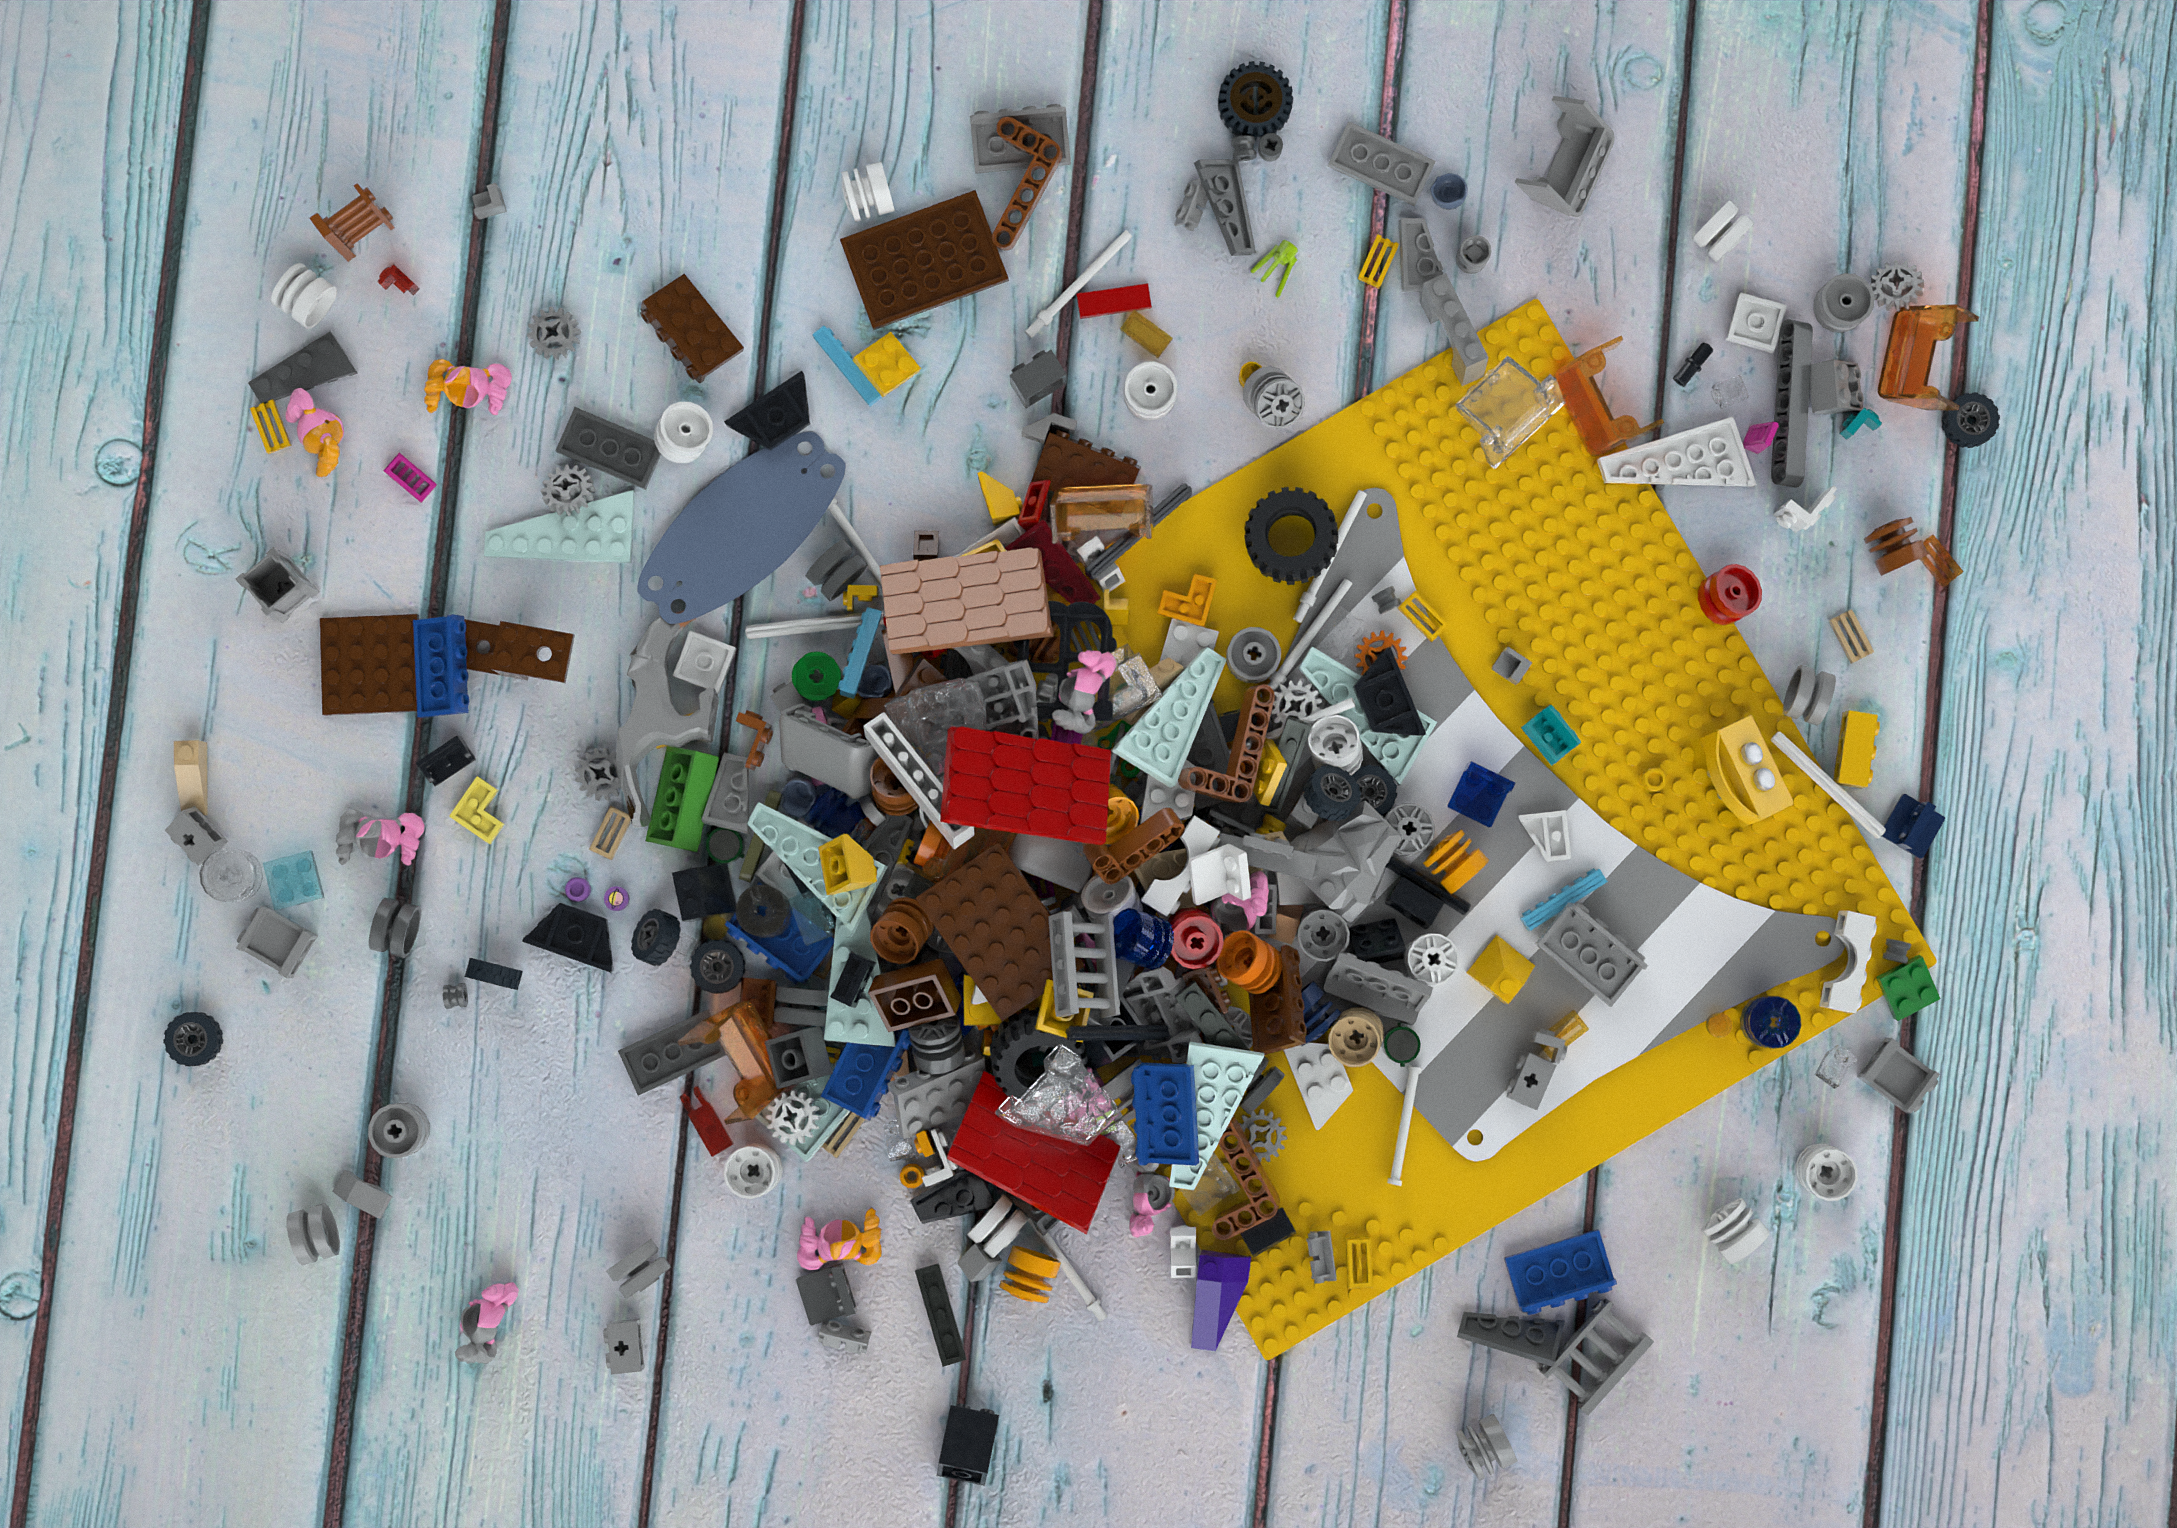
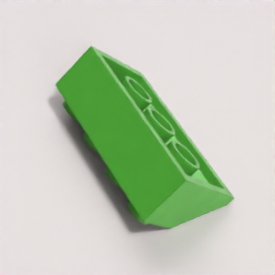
M667 746L646 842L693 852L698 851L704 825L702 817L712 790L719 757L694 750Z

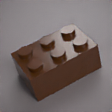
M942 958L876 975L868 991L888 1032L954 1016L962 999Z

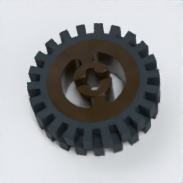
M1250 61L1247 66L1243 63L1239 65L1237 70L1233 68L1230 71V75H1226L1218 96V111L1220 110L1221 120L1224 119L1225 121L1224 125L1227 129L1231 127L1233 134L1240 133L1241 136H1254L1256 140L1257 137L1262 138V136L1268 133L1276 134L1277 130H1281L1285 122L1287 123L1292 110L1293 90L1292 86L1289 87L1288 78H1283V72L1280 69L1275 71L1274 65L1270 64L1269 67L1264 66L1265 62L1260 61L1259 65H1255V61ZM1253 87H1258L1256 94L1257 102H1259L1257 107V115H1253ZM1250 88L1245 95L1241 94L1243 90ZM1265 107L1270 108L1266 113L1260 114Z

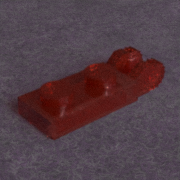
M696 1086L693 1088L696 1098L702 1104L701 1107L695 1110L685 1093L680 1096V1099L689 1113L687 1115L711 1157L734 1145L711 1102L707 1101L700 1087Z

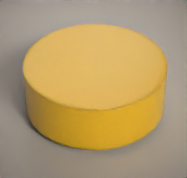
M1652 767L1644 771L1641 782L1646 790L1657 792L1666 786L1667 775L1661 768Z

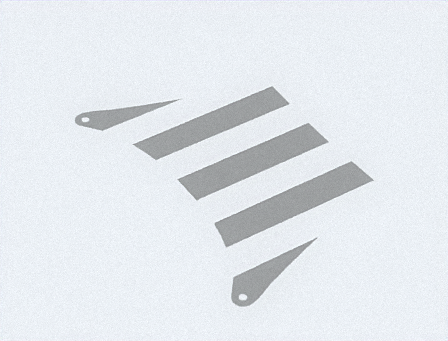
M1370 488L1363 491L1367 496L1315 595L1317 599L1314 605L1309 607L1285 660L1342 581L1347 579L1352 585L1285 677L1287 680L1283 685L1288 688L1289 681H1293L1295 686H1297L1299 680L1303 681V687L1311 684L1299 670V666L1310 647H1314L1335 661L1348 666V669L1358 675L1361 674L1363 668L1355 667L1360 662V659H1355L1354 655L1361 652L1356 649V646L1358 644L1364 646L1362 638L1365 636L1370 640L1371 632L1379 636L1380 631L1384 630L1386 637L1392 632L1394 633L1393 640L1396 641L1400 638L1401 642L1398 645L1407 648L1402 652V655L1407 656L1408 660L1402 661L1406 668L1400 670L1416 710L1437 723L1401 785L1394 781L1397 785V798L1393 807L1404 803H1415L1424 807L1432 816L1435 832L1430 845L1423 851L1410 856H1399L1394 853L1392 856L1443 887L1440 881L1446 872L1442 870L1433 875L1431 871L1438 863L1435 861L1426 868L1423 862L1428 857L1430 851L1441 840L1462 829L1465 835L1458 841L1459 844L1470 838L1472 842L1466 849L1468 854L1479 848L1489 859V862L1467 883L1453 893L1470 903L1471 907L1465 915L1444 904L1433 924L1428 929L1422 928L1385 905L1392 890L1402 878L1386 868L1376 893L1375 902L1371 906L1369 913L1363 911L1352 923L1346 922L1348 927H1352L1358 924L1395 918L1405 947L1415 937L1428 933L1441 934L1449 938L1456 945L1459 953V967L1455 975L1445 983L1428 985L1433 987L1430 998L1419 1011L1416 1022L1413 1025L1402 1023V1026L1414 1030L1419 1036L1421 1047L1417 1057L1411 1062L1405 1063V1067H1400V1063L1390 1060L1385 1055L1381 1044L1378 1054L1372 1062L1404 1096L1409 1075L1407 1066L1422 1068V1072L1418 1075L1413 1106L1462 1156L1468 1160L1482 1161L1494 1156L1504 1145L1595 1079L1735 1005L1781 983L1824 967L1842 954L1845 945L1841 939L1834 935L1837 920L1833 918L1774 911L1733 898L1685 875L1636 845L1585 804L1495 716L1465 677L1439 636L1433 642H1430L1397 609L1400 605L1380 615L1378 604L1373 602L1371 598L1373 595L1393 586L1396 598H1399L1403 603L1416 588L1404 558L1396 503L1392 495L1386 490ZM1372 503H1377L1382 507L1383 513L1377 519H1372L1367 514V508ZM1414 598L1412 602L1429 618L1425 608ZM1408 605L1406 606L1411 614L1433 635L1435 632ZM1374 642L1369 646L1377 648L1380 647L1383 642ZM1391 646L1394 657L1397 659L1396 652L1394 648ZM1365 657L1366 664L1370 667V659ZM1312 685L1311 692L1316 691L1317 689ZM1278 687L1275 692L1281 693L1282 690ZM1301 691L1292 692L1294 696L1301 697L1304 694L1306 695V693ZM1285 698L1281 703V712L1286 706ZM1294 702L1292 704L1294 708L1291 710V712L1293 710L1300 712V705L1302 703L1298 704L1297 702ZM1313 704L1308 706V716L1312 712ZM1271 714L1270 720L1274 731L1281 728L1283 722L1276 724L1274 720L1278 716ZM1279 739L1274 741L1276 746L1278 745ZM1308 741L1302 751L1280 815L1263 811L1255 831L1262 826V819L1265 814H1269L1286 824L1285 820L1301 796L1306 785L1305 783L1316 770L1312 762ZM1361 742L1363 750L1361 766L1377 765L1384 769ZM1371 787L1365 790V794L1368 797L1374 795L1373 788ZM1252 792L1250 799L1245 802L1256 807L1258 799L1254 792ZM1210 806L1209 809L1207 810V812H1206L1205 816L1203 817L1202 821L1205 822L1206 820H1208V821L1210 822L1211 819L1207 817V814H1208V812H1209L1211 806ZM1566 810L1572 859L1547 862L1519 820V815ZM1318 816L1311 829L1328 820ZM1411 823L1402 826L1407 836L1409 833L1414 832V829L1410 827ZM1286 824L1287 826L1283 832L1290 843L1297 836L1303 834ZM1212 825V827L1220 831L1219 836L1222 833L1236 836L1232 834L1233 829L1227 826L1221 829ZM1593 868L1595 870L1600 869L1608 882L1574 904L1579 902L1590 911L1588 915L1594 920L1598 918L1608 926L1607 931L1613 936L1618 934L1627 942L1625 946L1631 951L1635 949L1646 958L1644 962L1648 965L1645 970L1642 969L1612 1007L1605 1004L1535 945L1559 913L1531 931L1526 929L1520 919L1523 917L1522 913L1528 909L1534 910L1536 904L1541 901L1545 903L1549 900L1548 897L1554 893L1559 894L1562 892L1560 889L1564 886L1575 884L1573 882L1575 879L1586 877V873ZM1263 869L1262 872L1268 878V884L1277 885L1275 872ZM1209 901L1203 903L1209 909ZM1304 905L1300 919L1311 908L1327 905ZM1321 926L1320 931L1316 932V934H1320L1321 938H1326V934L1330 933V930H1326L1325 926ZM1819 931H1826L1830 934L1831 941L1829 945L1825 947L1817 945L1815 936ZM1297 932L1292 945L1268 938L1269 934H1254L1262 941L1275 947L1278 951H1281V946L1286 944L1298 950L1300 955L1299 972L1302 978L1301 989L1310 982L1315 981L1323 991L1328 970L1335 959L1326 962L1316 961L1308 957L1300 947ZM1496 935L1535 965L1525 984L1509 1004L1502 1003L1466 974ZM1349 937V944L1344 953L1353 954L1352 943ZM1436 953L1434 955L1428 954L1427 957L1430 959L1429 965L1438 963L1435 959ZM1403 959L1379 963L1383 969L1399 971L1404 977L1412 979L1406 973ZM1325 993L1318 1001L1320 1006L1328 1001H1332L1333 1004L1326 1011L1327 1014L1336 1008L1342 1013L1352 1007H1360ZM1374 1012L1384 1026V1035L1392 1027H1398L1397 1023L1400 1021ZM1542 1028L1555 1032L1554 1037L1566 1040L1565 1045L1568 1048L1565 1059L1560 1060V1063L1556 1064L1557 1066L1538 1110H1534L1507 1098L1508 1092L1505 1089L1510 1078L1514 1079L1518 1069H1515L1520 1055L1524 1056L1528 1052L1551 1062L1554 1047L1531 1041L1533 1032L1540 1033ZM1355 1030L1353 1033V1035H1357L1358 1038H1361L1363 1034L1358 1033L1357 1030ZM1532 1073L1530 1076L1524 1077L1527 1085L1534 1083V1080L1531 1078ZM1473 1129L1481 1131L1483 1134L1481 1144L1471 1145L1468 1142L1467 1135L1469 1131Z

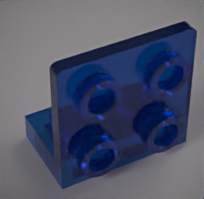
M1471 761L1467 763L1447 807L1490 828L1507 794L1512 792L1515 782Z

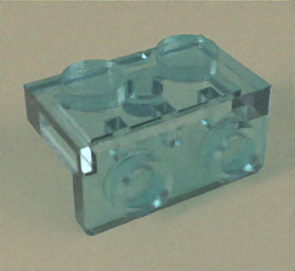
M811 890L788 899L806 946L834 935L831 928H834L835 924L831 914L826 915L823 907L825 904Z

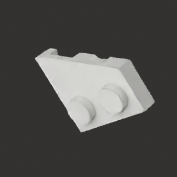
M1566 810L1519 815V820L1547 862L1572 859Z

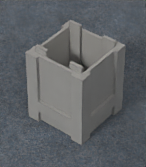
M273 547L266 553V557L247 573L240 574L236 581L252 594L262 606L261 610L267 617L284 623L290 618L289 615L310 597H315L320 591L306 578L289 555ZM282 583L290 584L288 587L289 591L286 594L283 592L279 593Z

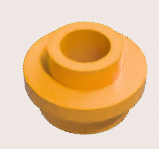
M910 1163L901 1169L900 1181L905 1187L916 1188L922 1184L924 1171L919 1165ZM914 1171L917 1174V1178L910 1180L908 1172Z

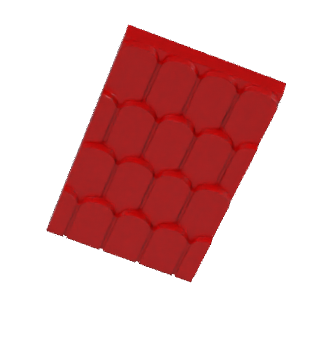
M952 726L948 729L940 822L1102 845L1106 843L1111 750L1077 743L1068 744L997 731L989 732L963 726Z
M984 1071L949 1150L947 1159L1087 1235L1121 1146L1115 1141L1087 1128L1086 1125L1050 1108L1047 1104L1041 1105V1102H1035V1105H1030L1024 1100L1022 1103L1014 1100L1013 1095L1007 1096L1002 1091V1088L998 1087L995 1076Z

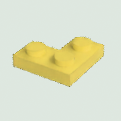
M477 776L449 817L488 844H491L505 825L485 811L499 790Z

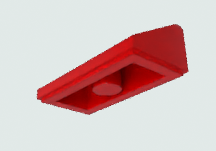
M1049 479L1029 484L1018 519V524L1025 531H1028L1039 522L1051 483Z

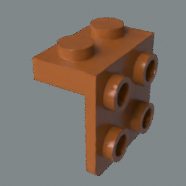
M746 710L745 714L738 713L736 722L758 730L745 764L746 768L755 771L756 766L761 767L765 757L762 750L765 744L769 745L774 731L771 730L772 725L762 721L763 716Z

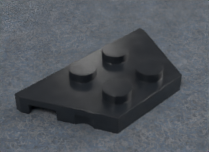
M800 371L725 420L726 426L770 451L809 426L811 423L803 371Z
M1391 647L1385 648L1353 686L1370 731L1374 733L1426 735Z
M559 903L522 940L524 943L610 973L613 972L608 919Z

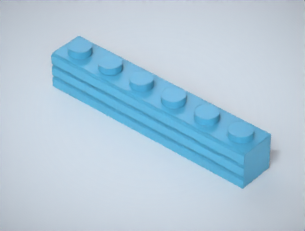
M822 326L812 334L816 342L869 407L882 398L852 361L853 356L849 351L845 352L842 348L844 346L842 342L833 337L834 333L830 328Z
M867 607L866 612L863 611L861 620L863 622L862 625H858L856 631L858 637L853 640L852 648L854 649L848 655L847 661L849 664L848 667H844L842 674L844 679L843 681L840 680L838 685L840 695L855 699L882 617V611Z
M1591 869L1586 873V877L1575 879L1573 881L1575 884L1564 886L1560 889L1562 892L1559 894L1554 893L1548 897L1549 900L1545 903L1541 901L1535 905L1536 908L1534 910L1528 909L1522 913L1523 917L1520 919L1528 931L1533 930L1561 912L1568 902L1575 903L1607 883L1608 881L1601 870Z

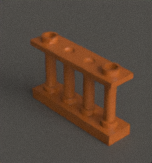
M358 183L354 187L360 196L329 218L326 216L323 219L318 213L309 218L323 238L348 262L356 257L351 250L354 248L353 244L379 225L385 223L390 230L395 228L390 222L393 217L385 206L380 209L374 202L376 198L368 187L362 189Z

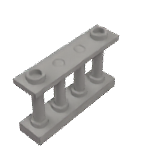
M1060 912L1048 916L1056 1017L1079 1013V1008H1100L1101 1018L1119 1015L1120 1000L1118 995L1112 914L1094 918L1093 923L1072 922V912ZM1073 932L1094 933L1095 948L1074 947ZM1075 957L1096 958L1097 973L1076 972ZM1077 983H1098L1099 998H1078Z
M1606 1298L1604 1301L1599 1300L1592 1307L1591 1311L1593 1313L1557 1352L1554 1367L1543 1363L1541 1365L1543 1369L1540 1372L1546 1378L1553 1373L1579 1397L1578 1400L1580 1402L1577 1406L1586 1415H1589L1654 1343L1645 1333L1642 1332L1640 1335L1634 1334L1609 1311L1614 1304ZM1601 1318L1628 1341L1629 1347L1624 1353H1618L1592 1329ZM1585 1336L1612 1360L1611 1363L1613 1365L1607 1372L1601 1371L1576 1348ZM1568 1355L1595 1378L1596 1384L1591 1390H1585L1559 1366Z

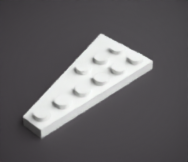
M1734 417L1597 459L1604 483L1751 487L1757 485Z

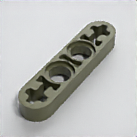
M770 789L764 805L778 811L782 799L781 792ZM755 832L739 875L740 880L749 883L752 882L766 845Z

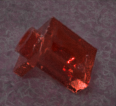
M394 264L391 267L385 268L380 273V279L377 281L385 290L394 284L401 292L405 293L408 291L413 296L420 290Z

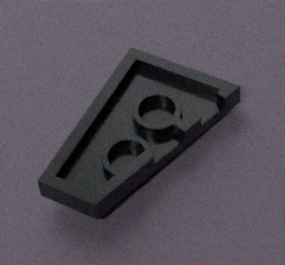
M966 1169L910 1200L922 1224L992 1209L996 1204L983 1178Z

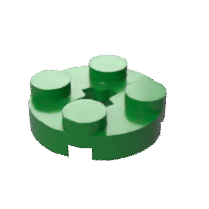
M817 651L805 654L796 662L792 670V683L801 696L811 701H823L835 695L842 678L840 667L836 661L828 654ZM815 670H819V673L824 675L823 679L819 680V683H815L814 679H810V674H814Z

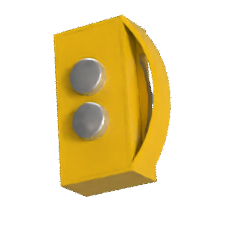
M1752 715L1700 738L1706 754L1707 776L1711 777L1718 793V798L1735 815L1742 828L1761 821L1794 804Z

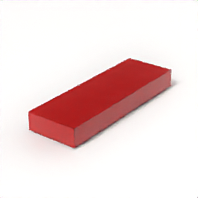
M1148 283L1077 293L1080 319L1152 308Z

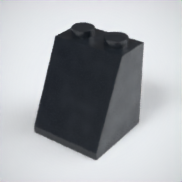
M728 864L695 867L672 873L683 922L699 921L737 911Z
M1122 995L1119 1007L1120 1014L1113 1017L1110 1025H1142ZM1142 1040L1084 1041L1088 1059L1087 1067L1095 1070L1107 1065Z
M966 1404L951 1405L936 1476L985 1486L999 1415L990 1409H980L978 1411L970 1409L971 1407Z

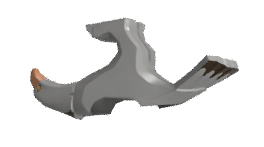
M661 616L650 624L634 650L630 653L631 662L627 676L632 679V685L636 688L637 694L630 718L624 726L618 728L616 771L634 828L648 826L651 822L640 792L636 773L638 763L659 745L682 748L694 740H705L710 743L713 741L719 697L715 688H708L701 692L699 696L700 708L690 716H682L673 706L667 673L669 655L681 630L691 621L696 620V618L683 623L669 624Z

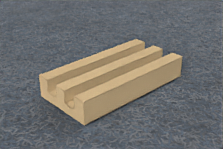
M1852 609L1829 620L1851 664L1874 653ZM1846 617H1848V619H1849V621H1850L1852 627L1854 628V630H1855V632H1856V634H1857V636H1858V638H1859V640H1860V642H1861V644H1862V646H1863V648H1864V650H1865L1864 652H1863V650H1862V648H1861V646H1860V644H1859L1857 638L1855 637V635H1854V633H1853V631H1852V629H1851V627H1850V625H1849V623H1848ZM1838 621H1841L1858 655L1855 656L1837 623Z
M610 805L589 850L613 860L631 823L629 814ZM613 813H616L617 817L601 849H598L597 846L612 818ZM622 817H624L625 821L609 853H607L606 850L615 834V831Z
M851 1111L850 1116L829 1145L824 1142L821 1146L835 1158L839 1157L865 1121L864 1118ZM856 1116L859 1119L839 1148L834 1150L833 1146Z

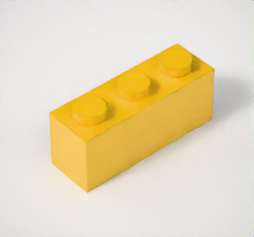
M1851 710L1842 712L1833 781L1838 785L1862 789L1868 787V784L1871 783L1873 778V770L1870 769L1871 760H1874L1877 750L1876 745H1874V739L1880 729V722L1877 721L1878 715Z

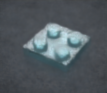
M312 850L263 863L274 910H281L325 898Z

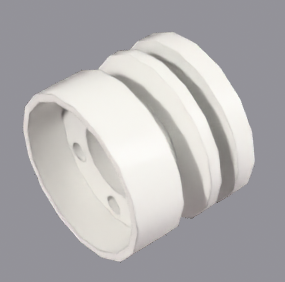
M881 161L866 165V177L864 178L861 177L857 168L853 169L856 178L853 181H850L847 171L841 172L843 194L847 208L854 217L855 222L861 220L858 210L862 208L865 210L867 219L870 218V206L873 205L879 215L895 211Z
M297 263L290 267L278 281L271 296V303L277 308H281L286 314L292 313L294 320L309 329L317 325L331 309L337 295V288L322 277L317 278L316 273L309 270L304 264Z
M1332 715L1318 720L1311 727L1308 734V745L1315 769H1319L1324 765H1333L1353 775L1360 768L1363 761V750L1359 731L1355 723L1347 717Z
M1428 933L1417 936L1408 943L1406 951H1404L1403 964L1406 973L1413 980L1425 981L1427 985H1439L1447 982L1455 975L1459 967V953L1456 945L1449 938L1441 934ZM1436 953L1435 959L1438 963L1429 965L1430 959L1427 957L1428 954L1434 955Z
M754 1143L739 1148L729 1156L725 1163L724 1178L726 1185L731 1192L741 1198L753 1199L770 1192L779 1183L783 1171L781 1158L773 1148L766 1144ZM759 1165V1173L754 1175L752 1173V1166Z
M1826 1143L1813 1144L1805 1148L1796 1162V1176L1799 1183L1810 1193L1827 1201H1838L1847 1197L1855 1188L1858 1180L1857 1167L1853 1159L1845 1152ZM1821 1166H1825L1826 1173L1824 1175L1821 1174Z
M1743 1198L1736 1199L1718 1209L1702 1227V1232L1706 1236L1711 1235V1243L1715 1244L1723 1241L1718 1251L1728 1264L1736 1263L1748 1256L1769 1236V1230L1760 1219L1756 1218L1748 1221L1753 1211L1751 1208L1745 1209L1746 1202Z

